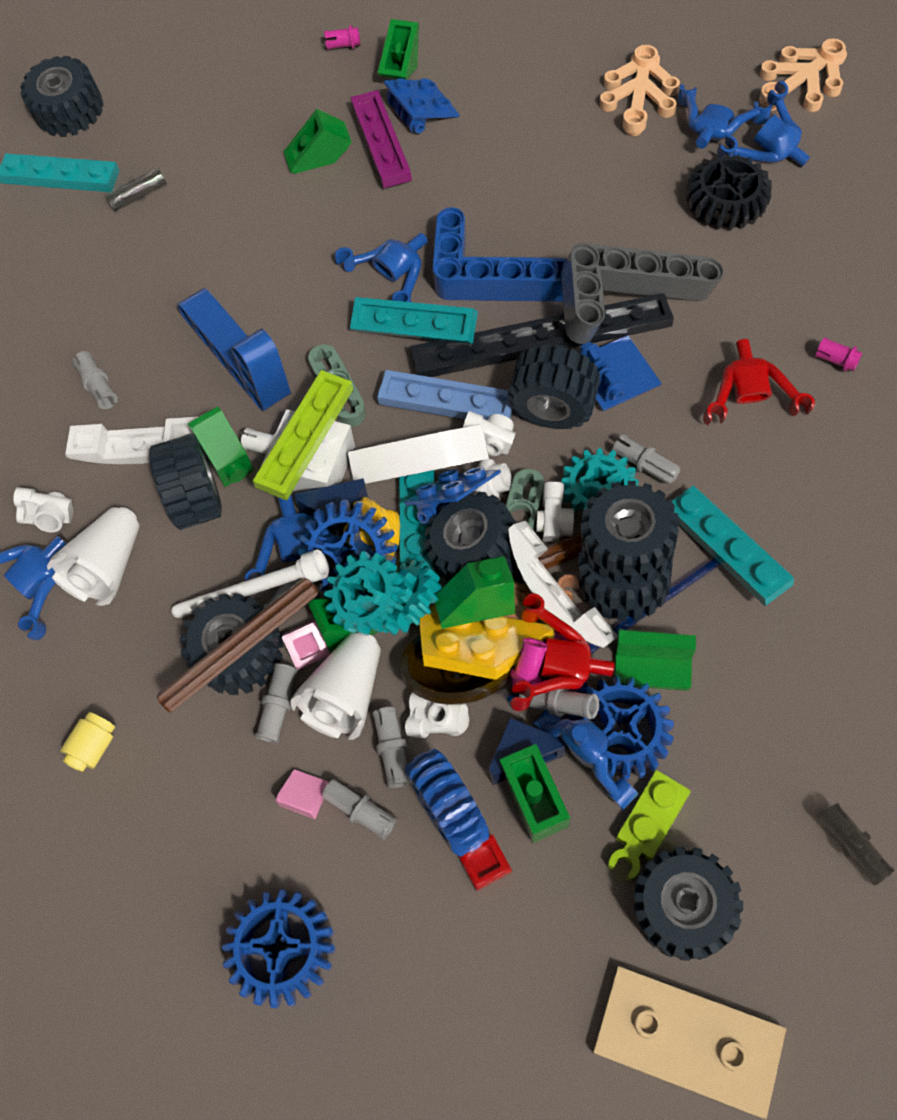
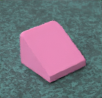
M315 619L281 634L297 670L330 655Z
M294 769L278 793L275 801L282 808L316 819L324 800L322 792L329 782Z

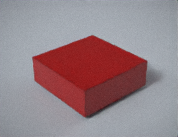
M493 834L481 844V847L472 853L468 852L462 857L458 855L476 892L512 873V869Z

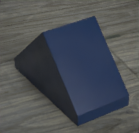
M364 478L295 493L300 513H307L308 515H313L318 509L326 513V505L331 502L339 510L342 500H348L350 510H353V503L360 501L363 497L368 498ZM347 522L335 523L326 527V529L337 536H343V527Z
M510 718L489 767L492 785L506 780L499 759L537 744L545 764L564 757L565 744L563 739L553 737L547 732Z

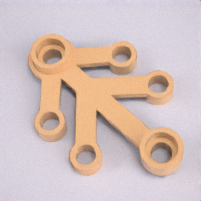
M827 39L818 49L786 46L781 51L780 62L767 60L762 63L760 77L763 80L772 81L776 79L777 74H792L791 77L784 81L788 85V93L806 81L807 94L803 107L810 112L818 111L824 99L822 93H820L819 71L826 67L828 78L823 88L824 94L829 97L838 96L844 84L840 78L839 65L846 59V46L839 39ZM797 59L813 60L810 63H797ZM768 82L763 85L759 97L762 108L770 105L767 101L769 91L774 90L777 93L775 90L777 82ZM772 106L771 111L776 110V106Z
M651 45L637 47L631 56V62L616 70L606 72L604 76V87L609 91L603 92L600 96V108L603 111H614L619 100L634 93L632 106L624 112L622 124L623 129L630 136H638L646 128L647 113L643 110L645 94L658 105V114L661 117H672L676 111L677 102L671 97L678 94L680 81L659 65L660 56L657 49ZM637 72L636 78L621 85L622 79ZM649 73L662 83L661 90L648 79Z

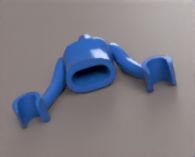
M784 81L776 83L775 90L777 93L774 90H770L767 95L768 103L776 106L780 118L774 114L754 138V141L766 152L738 147L737 139L733 136H728L725 139V145L729 149H726L723 145H719L717 149V155L720 158L727 152L730 157L740 154L741 158L747 159L751 157L754 161L765 163L782 161L788 156L801 167L808 162L810 156L797 147L801 140L802 131L792 120L784 103L789 89Z
M681 84L679 87L678 103L682 106H688L689 128L699 135L696 140V146L700 149L705 148L710 140L720 141L733 135L743 123L750 119L756 124H765L769 120L772 105L761 108L758 106L759 102H754L753 109L735 118L730 108L718 104L707 105L698 116V107L695 100L697 87H694L692 90H685L684 84Z
M419 233L407 244L399 240L389 239L378 248L356 256L353 255V251L350 248L343 247L335 252L336 264L340 265L344 262L345 271L351 272L355 269L356 264L372 261L375 269L392 282H395L402 275L409 272L403 290L395 292L392 300L411 302V294L422 264L417 251L427 244L428 240L423 233Z
M292 495L289 496L287 501L278 497L282 517L275 519L265 530L255 568L246 573L245 581L265 575L274 545V538L278 545L282 562H295L301 558L298 555V550L307 545L299 540V536L302 533L308 532L304 527L307 520H316L313 515L296 513ZM325 528L322 536L330 538L332 534ZM349 546L341 547V550L345 549L343 553L347 556L355 551V549L351 550L352 547Z
M57 536L44 550L34 545H21L0 552V564L18 559L4 574L5 578L26 598L31 600L34 597L28 615L23 616L18 622V628L22 631L29 630L34 624L33 629L28 633V638L31 640H40L46 633V625L38 620L48 593L56 584L52 579L55 571L53 568L48 570L47 565L52 556L67 544L60 536Z
M545 710L533 722L534 725L553 737L562 735L564 742L576 759L583 765L594 768L595 777L607 790L606 794L622 810L638 795L637 791L622 777L616 783L610 777L606 754L609 739L593 722L589 720H561L558 716L551 715L548 710Z

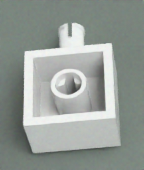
M286 409L279 427L273 435L246 428L244 433L248 434V436L242 434L241 444L244 450L266 454L264 463L295 411ZM334 421L292 493H300L341 483L349 464L348 452L354 451L356 447L350 425Z

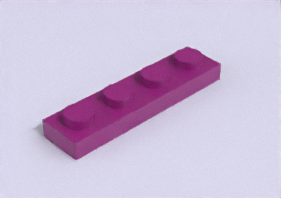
M375 90L350 97L354 114L383 188L412 181L411 170L379 91Z

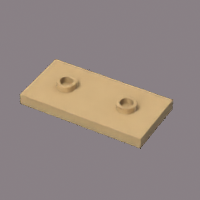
M618 966L593 1054L766 1120L787 1028Z

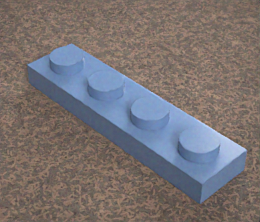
M390 370L385 371L377 397L379 405L466 419L469 411L482 415L485 420H488L493 414H501L511 419L513 412L509 405V400H507L509 390Z

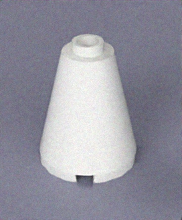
M124 507L110 508L55 553L47 565L48 570L53 568L55 574L52 576L55 583L81 601L85 602L90 597L98 600L95 605L103 606L110 604L117 594L140 528L136 515Z
M360 633L349 634L294 693L291 699V707L294 711L296 706H298L303 712L300 719L305 724L320 733L337 739L341 733L351 734L348 740H354L360 736L365 725L381 653L376 639L370 634L369 636Z

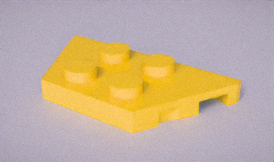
M432 604L428 606L431 611L430 614L420 618L424 666L494 680L510 671V668L518 663L524 638H534L543 642L546 637L554 639V629L549 625L535 622L528 623L523 620L503 616L441 629L435 605Z

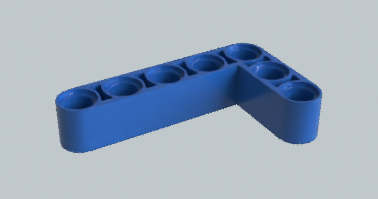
M453 207L440 211L436 222L433 260L434 285L438 297L445 300L563 302L561 271L567 258L465 257L466 228L464 213L460 209Z
M202 288L177 304L180 313L188 325L261 411L267 410L291 394L278 350L264 329L261 328L247 336L206 288Z

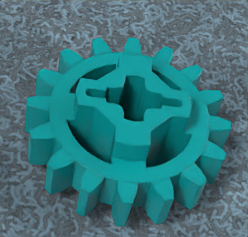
M602 448L597 449L596 455H591L588 450H584L582 460L573 456L571 466H565L564 478L561 480V483L564 484V502L572 501L571 509H574L575 513L580 509H587V502L591 496L597 498V491L603 487L610 490L612 483L620 481L621 486L628 484V481H636V486H638L639 480L634 479L635 467L626 468L627 457H623L620 460L615 459V450H612L608 456L603 455Z
M363 551L360 554L359 560L349 555L347 556L348 566L344 567L337 564L335 567L339 575L337 578L328 577L327 581L333 584V589L325 591L324 596L332 599L333 602L326 606V610L336 614L332 620L334 623L344 626V630L355 634L358 631L360 634L369 636L371 628L381 633L383 632V621L386 620L392 624L396 621L392 615L394 609L403 611L404 607L397 601L398 597L407 595V591L398 587L405 578L395 572L397 569L396 564L389 560L386 561V558L378 553L372 556ZM359 590H360V591H363V592L368 591V592L372 593L373 596H372V597H370V596H368V595L363 596V595H361V594H359V593H357V592H358Z
M412 560L409 567L405 563L400 565L397 573L404 576L405 580L398 587L407 591V595L398 597L397 602L404 608L403 611L394 609L392 612L396 620L394 624L386 620L382 622L385 634L390 632L392 635H396L399 629L406 633L411 623L418 626L420 618L430 614L431 611L428 606L438 601L439 598L434 593L441 590L442 586L438 583L440 576L425 561L418 563L416 560Z

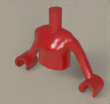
M741 339L736 342L739 360L731 362L730 365L724 368L716 401L711 403L703 415V422L709 425L712 420L711 413H715L719 416V422L723 423L728 412L725 404L732 386L735 391L736 402L739 404L757 403L770 398L772 391L769 376L792 400L789 406V412L792 416L798 414L799 404L805 407L806 414L809 415L815 406V400L808 393H799L788 378L773 363L763 358H753L749 339Z
M531 593L525 597L523 605L534 609H524L521 614L522 619L528 623H534L541 619L568 641L546 637L544 643L547 644L548 648L545 651L539 674L541 677L552 679L532 685L525 680L515 683L512 691L524 695L525 698H512L510 706L513 710H526L530 706L533 697L539 694L561 689H579L588 680L590 673L612 677L614 671L613 661L592 658L590 646L584 637L573 627L545 609V602L540 595Z

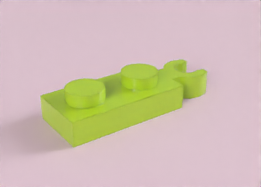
M656 770L616 837V840L625 845V847L611 855L608 868L612 870L617 861L626 860L631 865V871L626 879L630 882L634 880L640 870V855L649 861L653 859L691 790Z

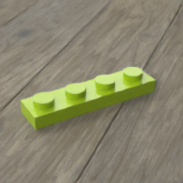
M323 370L320 371L253 479L255 488L286 501L288 500L352 393V381Z

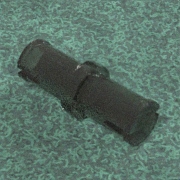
M157 166L136 179L133 177L127 179L129 183L110 193H106L105 196L116 212L137 199L139 201L144 200L146 194L163 185H167V182Z
M839 802L817 817L842 846L840 851L845 857L850 855L869 878L873 886L885 880L895 871L869 841L871 839L869 833L866 830L862 832L841 808Z

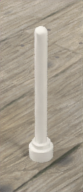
M317 549L302 554L295 565L178 603L172 607L171 613L175 618L191 615L196 607L200 610L206 607L204 601L212 598L215 602L219 601V595L228 594L233 599L234 594H241L246 597L302 578H308L311 582H316L328 577V563L324 554Z

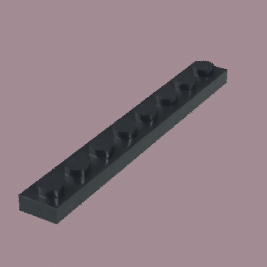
M665 293L604 305V320L590 342L597 343L626 335L630 336L672 327L674 317ZM564 314L475 332L473 344L432 341L410 347L416 374L435 377L516 360L523 351H528L530 347L550 345L556 347L558 345L568 349L581 346L582 344L572 341L567 336Z

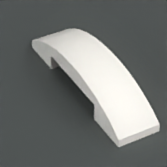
M198 416L166 419L164 427L107 431L103 424L70 426L65 455L69 459L102 464L149 463L150 446L191 434L192 431L188 423L198 418Z
M482 424L348 452L353 480L364 478L365 484L489 459Z
M522 521L513 524L508 531L514 558L531 592L543 598L545 602L544 608L573 627L591 644L604 648L617 638L618 635L595 607L582 614L539 561L538 557L547 551L548 548L528 523Z

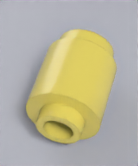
M88 712L85 719H79L60 749V752L66 755L62 762L80 772H83L86 767L94 769L114 738L111 733L115 726L104 718Z

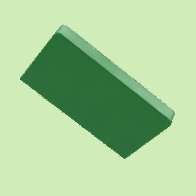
M619 630L616 641L615 676L619 677L621 685H626L627 680L633 677L635 679L634 687L641 688L644 683H648L649 688L689 691L692 686V658L696 651V635Z

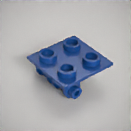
M400 78L397 80H384L383 82L389 89L387 92L388 103L395 109L402 121L406 122L411 132L422 133L425 130L427 118L460 116L451 105L450 100L441 93L435 82L430 79L406 80Z
M628 335L600 348L591 342L582 344L580 347V355L587 356L590 359L589 362L595 363L597 371L600 372V383L595 401L602 411L608 410L662 384Z
M476 467L465 473H459L457 469L441 473L438 476L439 480L437 482L417 488V494L404 503L405 505H416L418 520L422 524H431L429 522L431 517L439 514L438 508L443 504L447 506L451 502H458L500 474L501 471L500 469L485 471L484 467Z

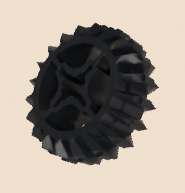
M726 152L720 158L714 154L711 160L703 159L702 163L695 166L687 182L686 202L689 203L690 211L695 212L696 220L705 219L706 226L714 223L717 225L718 230L722 226H728L731 231L735 225L744 229L747 223L754 224L758 217H762L766 212L767 205H769L772 196V181L769 180L768 171L761 169V163L752 164L751 157L742 159L740 154L736 157H730Z

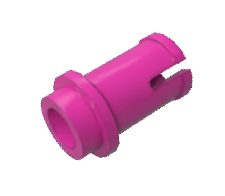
M349 25V28L324 31L327 40L337 38L336 40L325 41L327 50L350 46L352 49H355V46L360 45L358 27Z
M824 337L815 357L839 365L846 372L848 369L855 371L863 352L858 351L857 346H854L852 349Z
M534 638L523 639V646L517 666L510 673V676L513 678V685L523 680L531 685L541 681L538 674L545 651L548 648L546 643Z

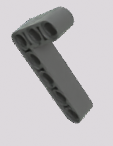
M578 243L571 249L561 271L566 334L572 341L579 344H585L592 340L605 317L603 291L649 296L665 293V296L668 298L702 301L710 296L724 276L723 266L717 260L710 257Z

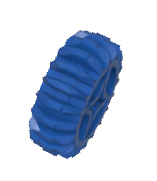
M342 500L339 510L333 502L326 505V513L318 509L313 513L316 521L307 520L304 527L308 532L302 533L299 536V540L307 546L301 547L298 550V555L301 556L317 549L320 551L323 549L322 553L334 559L335 566L340 564L346 567L348 566V562H345L347 555L343 553L345 549L341 550V547L350 538L349 544L353 546L351 550L355 549L351 555L358 560L360 559L361 552L365 551L372 556L378 553L385 557L386 561L389 560L395 564L396 558L389 554L396 552L398 546L393 542H386L395 534L393 529L385 531L381 529L387 522L386 517H381L377 522L372 518L377 511L376 508L371 507L365 514L362 513L363 502L358 501L354 505L353 510H350L348 500ZM340 522L348 523L343 536L331 535L330 538L322 536L326 527ZM361 528L372 538L376 551L372 550V546L365 544L361 540ZM328 565V577L337 578L339 573L336 567L334 570ZM328 577L322 579L320 591L324 592L328 586L333 587V584L327 581ZM358 591L363 596L369 593L368 591Z
M616 675L612 679L611 686H608L601 678L597 682L598 691L590 686L584 690L585 694H596L599 698L598 713L601 716L600 721L605 727L603 732L609 739L606 751L608 773L613 779L615 771H621V777L626 781H629L630 770L632 769L638 778L645 776V766L655 771L659 766L657 758L666 759L669 751L665 746L672 745L674 739L668 733V731L673 729L674 721L665 718L670 712L669 706H657L662 697L660 693L648 696V683H644L640 689L634 687L635 679L633 677L627 680L626 685H621L620 679ZM613 703H626L632 705V707L621 709ZM569 715V720L571 721L589 720L585 717ZM643 717L647 718L652 731V740L648 746L641 741L642 735L637 729ZM615 723H618L619 727L621 723L625 725L629 723L627 732L624 734L622 730L621 733L613 732ZM612 747H622L630 755H618L608 750Z
M431 749L426 753L422 752L406 765L405 773L410 785L453 853L462 857L468 852L472 853L489 839V828L480 809L477 807L474 798L469 793L459 774L441 751Z
M280 889L277 893L276 902H274L272 895L266 891L262 893V906H259L255 900L250 899L247 901V906L251 911L248 915L241 911L235 912V918L241 921L238 929L233 926H227L226 933L235 937L234 942L223 943L222 950L233 953L234 956L223 961V967L226 969L237 968L228 980L232 985H237L244 981L239 995L247 998L255 991L253 1003L258 1006H262L269 995L270 1007L278 1009L281 1004L282 994L287 1005L294 1006L297 1000L296 990L304 998L308 999L312 996L311 990L307 986L310 980L318 986L323 985V978L317 975L316 972L319 967L324 970H331L332 964L322 959L323 954L334 953L336 947L330 943H323L324 939L334 935V930L331 927L319 928L326 922L328 916L324 911L313 915L317 907V903L314 900L310 899L302 906L303 895L300 892H295L289 901L287 891ZM288 915L297 916L304 921L310 934V941H302L291 937L290 925L287 923ZM275 916V919L270 922V928L266 935L261 938L251 939L256 929L264 921ZM281 938V941L293 948L280 951L278 958H276L277 955L264 948L278 945ZM248 954L265 958L267 972L270 973V984L262 982L254 974L249 963ZM309 955L299 973L283 982V976H287L289 964L296 958Z

